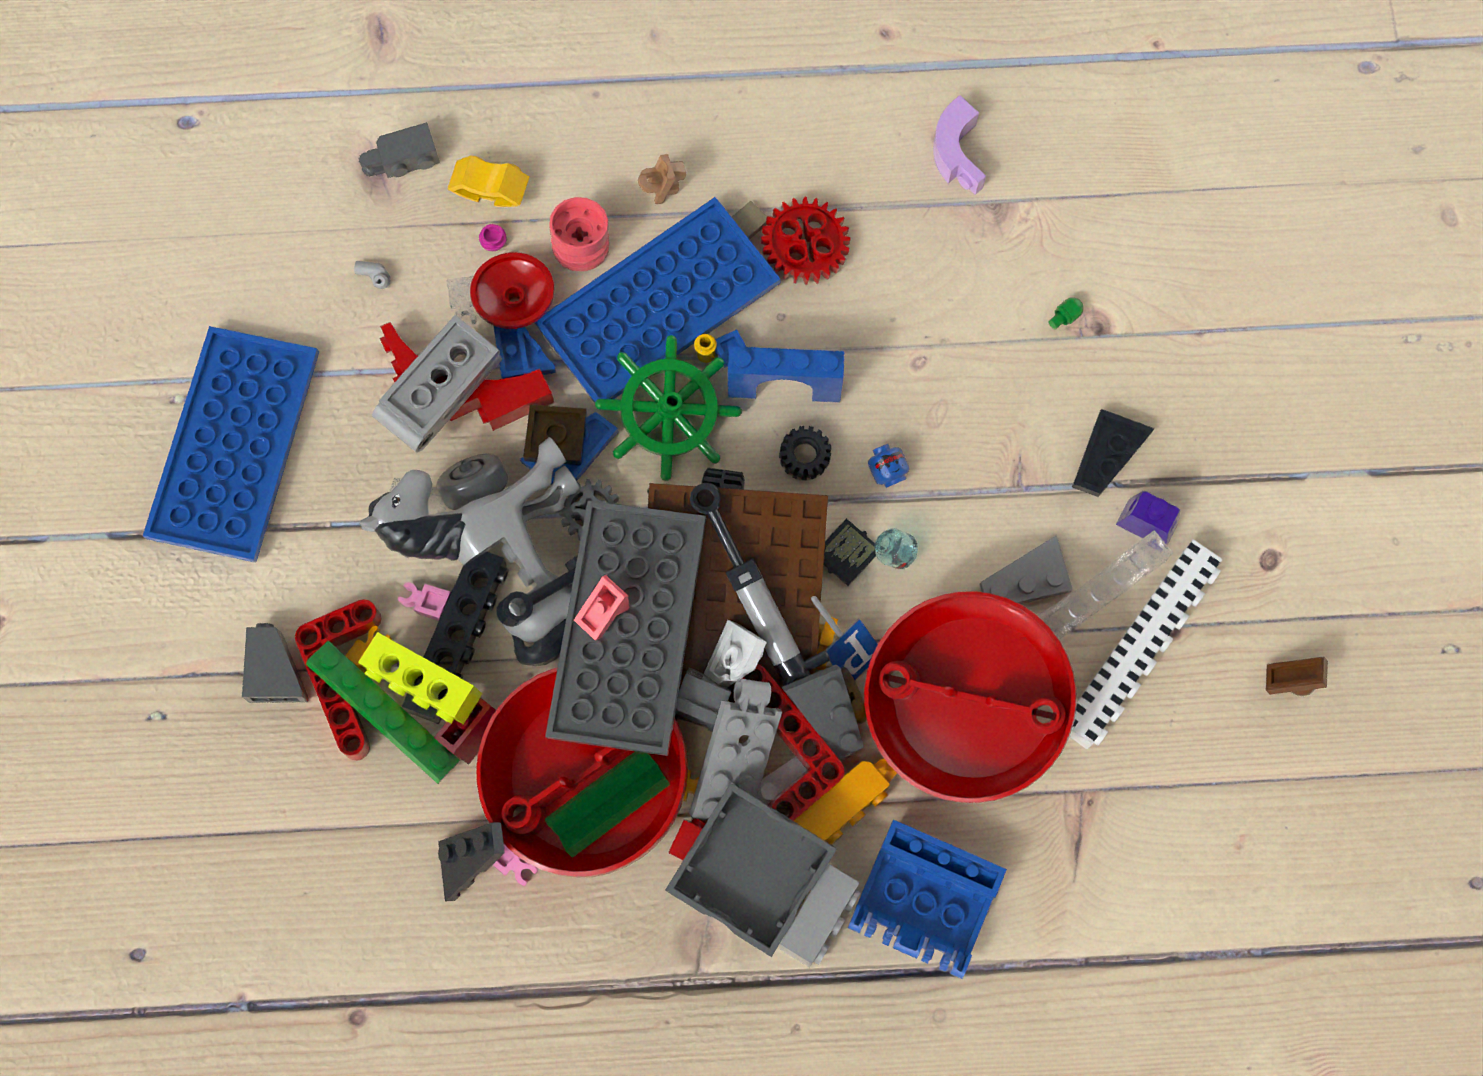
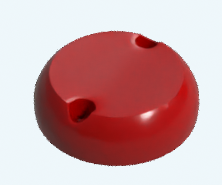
M966 591L943 594L928 599L903 614L887 630L878 643L867 670L864 705L867 723L873 740L888 764L903 779L923 792L944 800L961 803H982L999 800L1020 792L1040 779L1053 766L1062 753L1073 728L1077 707V688L1068 654L1052 629L1038 615L1008 598L991 593ZM895 671H900L904 678L891 674ZM890 682L902 685L898 688H893L890 685ZM1047 705L1052 708L1053 712L1040 710L1039 708ZM1037 716L1052 720L1048 723H1042L1037 719Z
M557 667L540 673L521 684L510 693L491 717L478 751L476 774L479 800L488 822L501 823L503 844L528 864L560 876L580 878L605 875L623 869L643 858L658 845L675 822L682 807L688 779V760L684 738L674 717L668 756L649 753L661 767L670 785L572 858L565 851L558 835L547 825L545 818L634 751L547 739L545 737ZM517 807H527L525 810H523L515 817H513L514 811Z

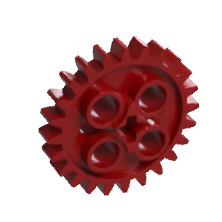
M807 197L803 198L802 204H799L793 198L790 207L787 203L782 202V211L774 208L773 217L767 216L766 224L768 226H763L762 234L765 236L761 237V244L766 245L763 247L762 254L769 255L767 258L768 264L776 263L774 267L775 273L780 270L784 271V280L789 275H792L793 283L796 284L800 277L803 278L804 284L807 285L809 278L813 277L815 283L818 284L820 275L828 280L830 278V270L837 274L839 270L838 264L844 265L846 260L844 256L848 255L850 249L847 245L850 244L851 237L845 236L848 234L849 227L842 226L844 217L835 218L837 214L836 208L830 212L827 210L828 202H825L820 207L818 206V198H815L812 204H808ZM798 219L802 220L803 231L799 222L797 221ZM817 222L821 227L812 228L808 223ZM785 228H790L795 233L792 235H787L782 230ZM806 242H810L809 253L814 262L809 261ZM823 246L826 247L829 250V252L820 253L819 251H817L816 248ZM798 253L803 258L795 260L790 257V254Z

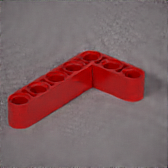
M365 599L358 600L301 625L295 633L296 644L337 746L346 757L356 761L366 757L370 750L369 740L356 709L338 693L332 698H327L326 692L330 686L310 669L306 662L327 641L337 647L367 634L373 626L376 625L378 627L381 624V613L371 601ZM372 610L370 619L367 621L359 620L362 612ZM345 622V627L341 632H332L333 626L336 623ZM313 633L317 634L315 643L305 645L307 636ZM349 712V720L345 724H337L339 714ZM359 738L361 742L359 748L352 752L348 751V743L352 739Z
M757 664L753 671L758 674L759 681L770 684L771 694H774L778 699L776 709L782 711L776 733L806 768V771L768 804V806L776 810L778 803L781 801L785 802L790 808L787 817L794 821L841 781L844 776V766L766 669ZM786 717L795 719L797 728L794 733L785 730L783 722ZM805 740H811L815 744L816 751L813 756H807L804 753L802 746ZM825 763L831 764L835 769L834 777L831 780L826 779L822 774V767ZM803 782L808 783L812 787V795L808 799L802 798L799 794V787Z

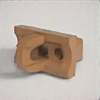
M668 154L660 155L655 167L646 168L641 171L638 177L640 188L646 193H655V204H662L667 195L678 193V181L684 180L686 177L683 161L670 162Z

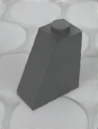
M258 623L256 627H246L242 698L249 703L308 702L307 692L283 634L270 623Z

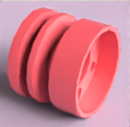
M582 197L564 200L555 207L550 215L549 224L552 251L555 259L563 267L572 271H588L604 262L609 253L608 218L605 210L597 202Z

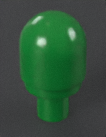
M1075 297L1066 299L1057 306L1054 311L1055 316L1048 321L1049 325L1053 329H1057L1062 324H1072L1082 315L1084 310L1083 303Z

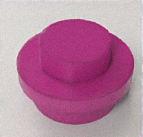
M495 224L486 225L479 234V242L487 251H498L504 247L507 241L504 229Z

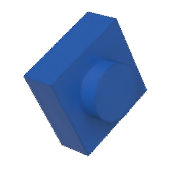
M737 329L715 339L717 343L715 352L718 357L724 360V368L728 367L729 346L746 347Z

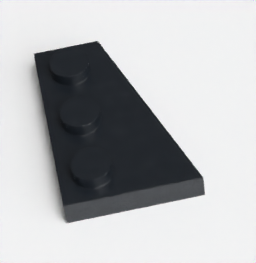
M1101 409L1072 488L1099 497L1155 428Z
M489 823L438 841V857L441 863L445 902L458 899L460 897L459 892L463 888H469L475 882L474 878L480 872H486L505 853L501 823Z

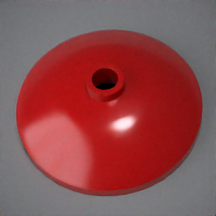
M503 253L490 258L478 268L471 281L470 297L475 311L484 321L499 328L517 329L531 325L545 315L554 298V282L548 268L537 258L525 253ZM512 298H519L518 301H510Z

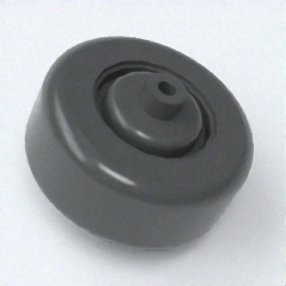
M479 454L461 460L444 471L437 481V489L444 504L449 509L456 510L471 501L503 491L508 483V475L498 456L494 454Z

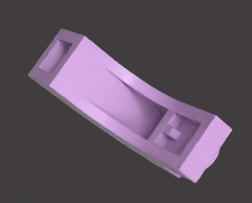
M959 95L946 107L940 116L934 138L933 155L936 166L947 183H950L957 177L958 182L964 189H969L976 195L983 189L986 175L964 155L959 141L976 126L979 112Z

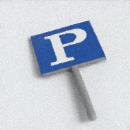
M812 596V602L838 636L825 650L830 657L829 662L832 666L846 667L854 680H856L869 667L872 655L878 645L859 618L842 633L818 598Z

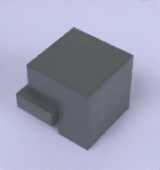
M689 667L679 689L675 715H680L709 728L708 731L713 732L721 701H728L733 685L729 687L719 685L704 673Z

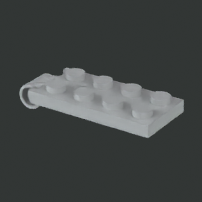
M739 678L734 687L735 703L721 701L689 811L692 818L708 820L731 782L757 798L782 714L780 709L766 707L771 697V686L769 683ZM741 736H749L746 742L739 743V738Z

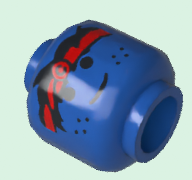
M885 444L872 450L875 456L868 460V466L877 484H884L887 488L906 480L905 475L910 469L901 448L893 447L890 449L889 444Z

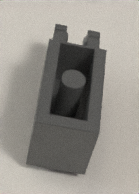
M427 122L379 136L376 141L377 148L361 153L359 155L360 158H358L362 171L369 177L386 173L388 178L402 177L408 172L418 169L426 170L440 163Z

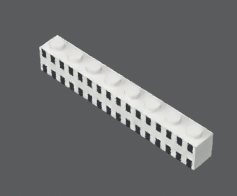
M1194 539L1189 543L1078 699L1075 721L1070 734L1071 739L1086 749L1093 743L1098 746L1108 733L1104 729L1109 720L1115 722L1125 709L1120 704L1126 696L1130 699L1134 696L1141 686L1137 682L1142 673L1147 676L1157 663L1153 657L1158 650L1164 653L1173 640L1169 636L1174 628L1180 630L1188 619L1189 615L1185 613L1190 605L1197 606L1205 595L1201 591L1205 583L1207 582L1211 585L1221 572L1217 568L1222 561L1220 557Z

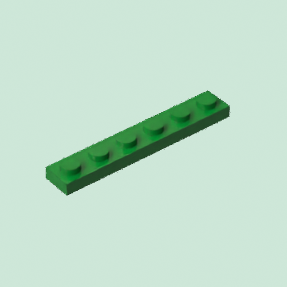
M327 641L307 660L306 665L437 784L458 764L460 760L439 743L430 732L366 676L332 643Z

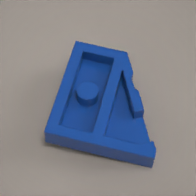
M493 326L496 346L502 358L499 363L502 379L521 376L538 369L541 370L543 375L556 373L553 362H550L542 348L530 336L529 331L525 327L504 329Z

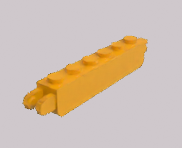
M885 758L875 764L861 761L839 783L796 818L794 822L832 845L842 837L843 833L840 831L848 823L852 827L866 816L863 810L870 804H873L875 807L878 806L889 796L886 793L890 786L889 783L898 773L888 764Z

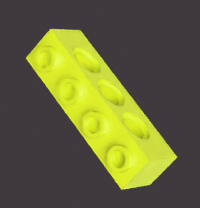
M378 632L358 662L367 669L364 673L366 676L378 683L382 679L390 683L389 689L401 696H404L406 692L414 696L412 702L428 710L429 706H432L438 710L437 716L451 724L454 719L464 724L483 694L474 685ZM399 662L398 669L390 673L391 667ZM423 675L422 682L419 685L414 686L415 680L419 676ZM443 689H448L446 696L438 700L439 693Z

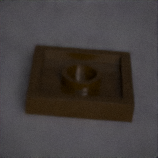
M530 405L523 454L524 461L537 462L539 445L550 437L562 452L566 461L564 464L581 465L587 409Z

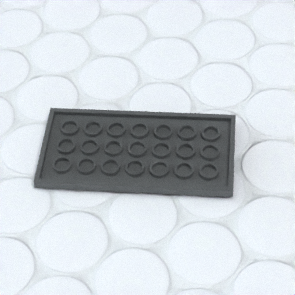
M587 501L545 737L547 739L668 756L705 533L706 516ZM607 575L628 595L629 609L617 615L604 635L594 640L574 619L601 578Z

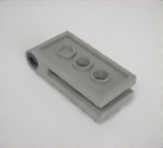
M454 315L382 396L372 413V417L416 453L422 451L502 360L499 355L500 351L458 316ZM459 355L466 356V358L461 362L454 361V359ZM441 376L448 377L447 380L441 384L435 383L436 379Z

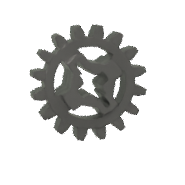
M586 479L585 486H581L577 481L580 490L575 494L569 495L563 505L565 508L559 511V516L565 517L561 520L562 526H569L568 533L570 536L577 532L579 541L581 540L583 526L575 521L581 520L584 523L587 501L615 504L619 501L617 494L611 495L612 488L610 485L604 489L602 488L601 480H598L595 485H591L590 479ZM595 494L601 496L605 500L600 501L595 497ZM583 496L578 502H575L579 497Z

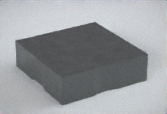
M731 782L665 891L700 913L717 919L735 935L772 957L793 923L797 910L808 892L816 885L837 849Z

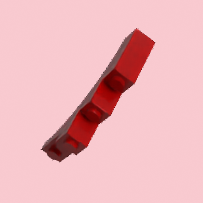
M389 322L380 326L384 336L379 339L386 353L392 351L395 360L391 361L397 374L396 377L392 378L395 383L418 355L401 340L393 325ZM540 369L517 377L498 380L485 379L451 417L450 421L477 410L483 424L489 422L494 431L529 415L530 405L548 406L554 403V399ZM441 376L436 379L435 383L441 384L445 382L448 377Z

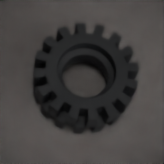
M799 426L797 431L794 428L790 430L789 435H785L781 443L779 458L781 459V466L785 467V472L793 474L792 478L797 479V477H801L802 480L807 481V478L811 477L812 480L817 475H822L828 467L832 448L831 444H828V437H823L821 430L818 429L815 432L812 426H809L808 429H804V426ZM801 444L811 445L816 451V458L809 463L798 461L794 454L796 447Z

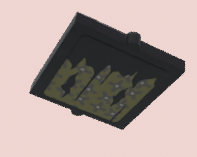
M846 518L825 541L823 565L828 568L829 574H835L849 586L882 549L867 537L866 531L862 532Z

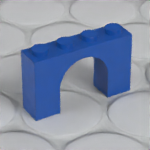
M729 346L728 398L756 399V388L759 384L772 380H792L807 384L812 388V401L840 402L844 379V351Z

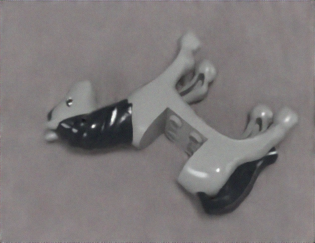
M549 437L539 445L538 459L534 467L516 483L499 493L486 495L454 511L429 514L428 499L432 488L430 475L421 470H411L403 476L391 492H387L372 501L368 508L369 517L359 522L363 530L376 532L388 549L398 552L407 558L415 557L434 560L447 558L451 561L458 559L463 565H466L502 542L504 544L501 548L503 554L510 563L513 561L517 563L520 568L517 574L526 587L532 585L534 588L527 593L528 595L558 577L545 568L536 553L526 528V522L542 515L558 513L563 509L566 497L575 494L580 490V487L568 468L563 465L555 472L553 484L546 493L534 500L526 501L532 494L547 488L551 484L553 469L560 467L566 462L558 446ZM573 583L533 605L531 616L521 624L514 627L503 624L512 635L514 652L519 663L530 666H542L560 657ZM514 603L510 604L509 609L511 613L519 616L520 608ZM524 641L534 642V644L530 647L525 646Z

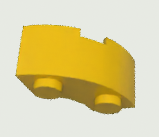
M470 155L457 160L447 189L475 202H479V199L483 198L495 201L494 206L515 207L521 204L530 176L523 173L514 164L489 163L478 156Z

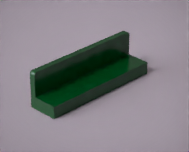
M634 751L547 816L545 821L558 835L565 851L573 858L668 787L670 782L661 767L649 753Z

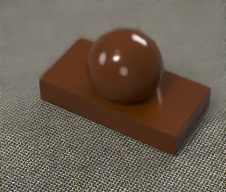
M1323 656L1267 664L1266 691L1269 695L1292 692L1297 696L1304 697L1310 695L1315 689L1327 688V659Z

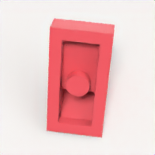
M604 575L574 621L594 640H597L604 635L617 615L629 609L628 595L607 575Z

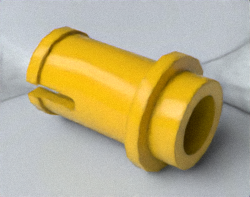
M702 334L694 341L697 358L703 363H709L712 361L711 357L713 359L715 357L714 351L717 343L712 335Z

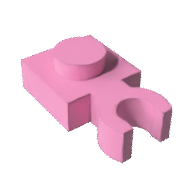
M405 583L404 587L412 592L409 598L398 597V601L405 607H414L413 610L419 615L439 621L451 592L427 584L424 585L422 591H419L414 584Z
M504 845L505 853L493 866L505 876L512 870L515 872L517 882L525 886L528 880L523 877L522 870L530 869L536 874L539 868L528 864Z

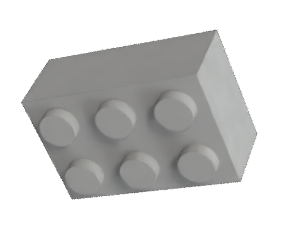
M828 864L782 939L778 949L809 968L813 962L819 965L829 949V946L824 944L829 935L835 938L845 919L840 917L843 910L846 909L850 912L861 892L856 890L859 882Z

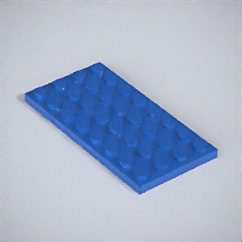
M714 197L546 312L535 324L595 403L600 398L615 399L620 396L628 380L631 378V374L617 360V355L620 352L627 353L641 368L652 361L665 359L666 338L669 335H674L677 338L678 355L693 345L699 335L709 334L781 283V279L718 199Z
M209 326L142 535L145 539L257 562L319 356L317 348Z

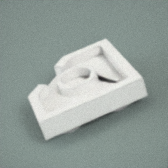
M727 620L704 674L717 684L729 687L739 678L741 679L755 670L767 642L738 623Z

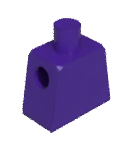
M1142 491L1128 500L1116 525L1165 550L1178 525L1180 509L1164 499Z

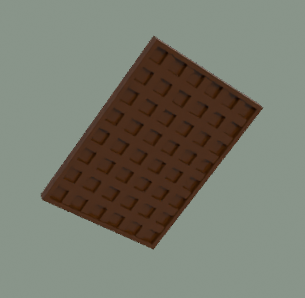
M649 483L648 509L706 516L707 519L680 680L681 687L689 667L702 673L705 672L727 620L738 623L757 636L758 634L726 575V571L733 568V565L708 515L696 511L691 505L690 494L696 486ZM718 488L721 493L720 508L718 510L744 562L754 558L803 659L806 660L816 655L820 611L812 602L811 597L816 596L821 603L828 495ZM703 489L699 491L697 499L701 505L710 506L714 501V495L711 491ZM764 648L763 655L757 664L764 667L782 689L783 684ZM816 668L810 670L811 675L816 673ZM752 671L745 676V679L759 681V676L755 671ZM736 682L732 684V691L727 702L735 703L734 687ZM771 694L770 701L766 707L776 708L778 699L774 694ZM677 714L675 715L676 721H677V718H678V719H682V720H685V721H688V722H692V723L701 725V724L696 723V722H694V721H692V720H689V719H687V718H684V717H682V716H680V715H677ZM786 717L783 726L786 731H795L797 723L792 717Z

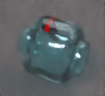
M890 528L885 530L875 541L876 557L884 565L895 569H905L917 557L918 544L915 537L899 529Z

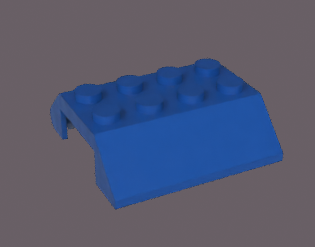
M893 819L848 928L860 933L864 923H867L868 926L864 936L871 938L875 933L877 924L887 928L882 937V944L888 946L894 935L896 939L893 949L917 959L923 948L925 950L921 961L927 964L933 957L934 949L944 953L939 963V969L946 972L950 961H952L950 974L963 979L972 958L971 952L991 902L996 898L1007 869Z

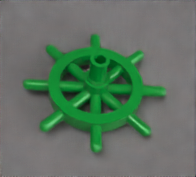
M669 335L666 338L665 359L652 361L641 368L627 353L620 352L617 355V360L631 374V378L624 388L621 400L600 398L595 402V407L599 410L620 411L624 428L629 435L614 449L613 456L621 459L636 445L647 452L661 456L660 477L663 481H669L672 477V457L686 454L695 448H698L711 463H719L720 455L705 439L712 431L717 416L739 417L742 414V409L739 406L718 405L715 390L709 381L724 366V360L720 357L715 358L702 371L690 363L678 360L677 338L674 335ZM665 373L664 394L649 377ZM676 373L691 380L677 393L675 392ZM641 385L654 401L633 400L638 387ZM700 390L704 404L683 403L695 391ZM633 412L654 414L639 427ZM683 414L704 415V420L698 431ZM663 421L662 442L648 437L647 435ZM674 422L686 434L688 439L673 443Z

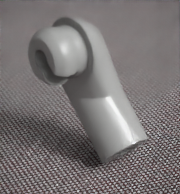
M365 261L355 262V274L369 276L376 288L385 289L390 285V275L382 264Z

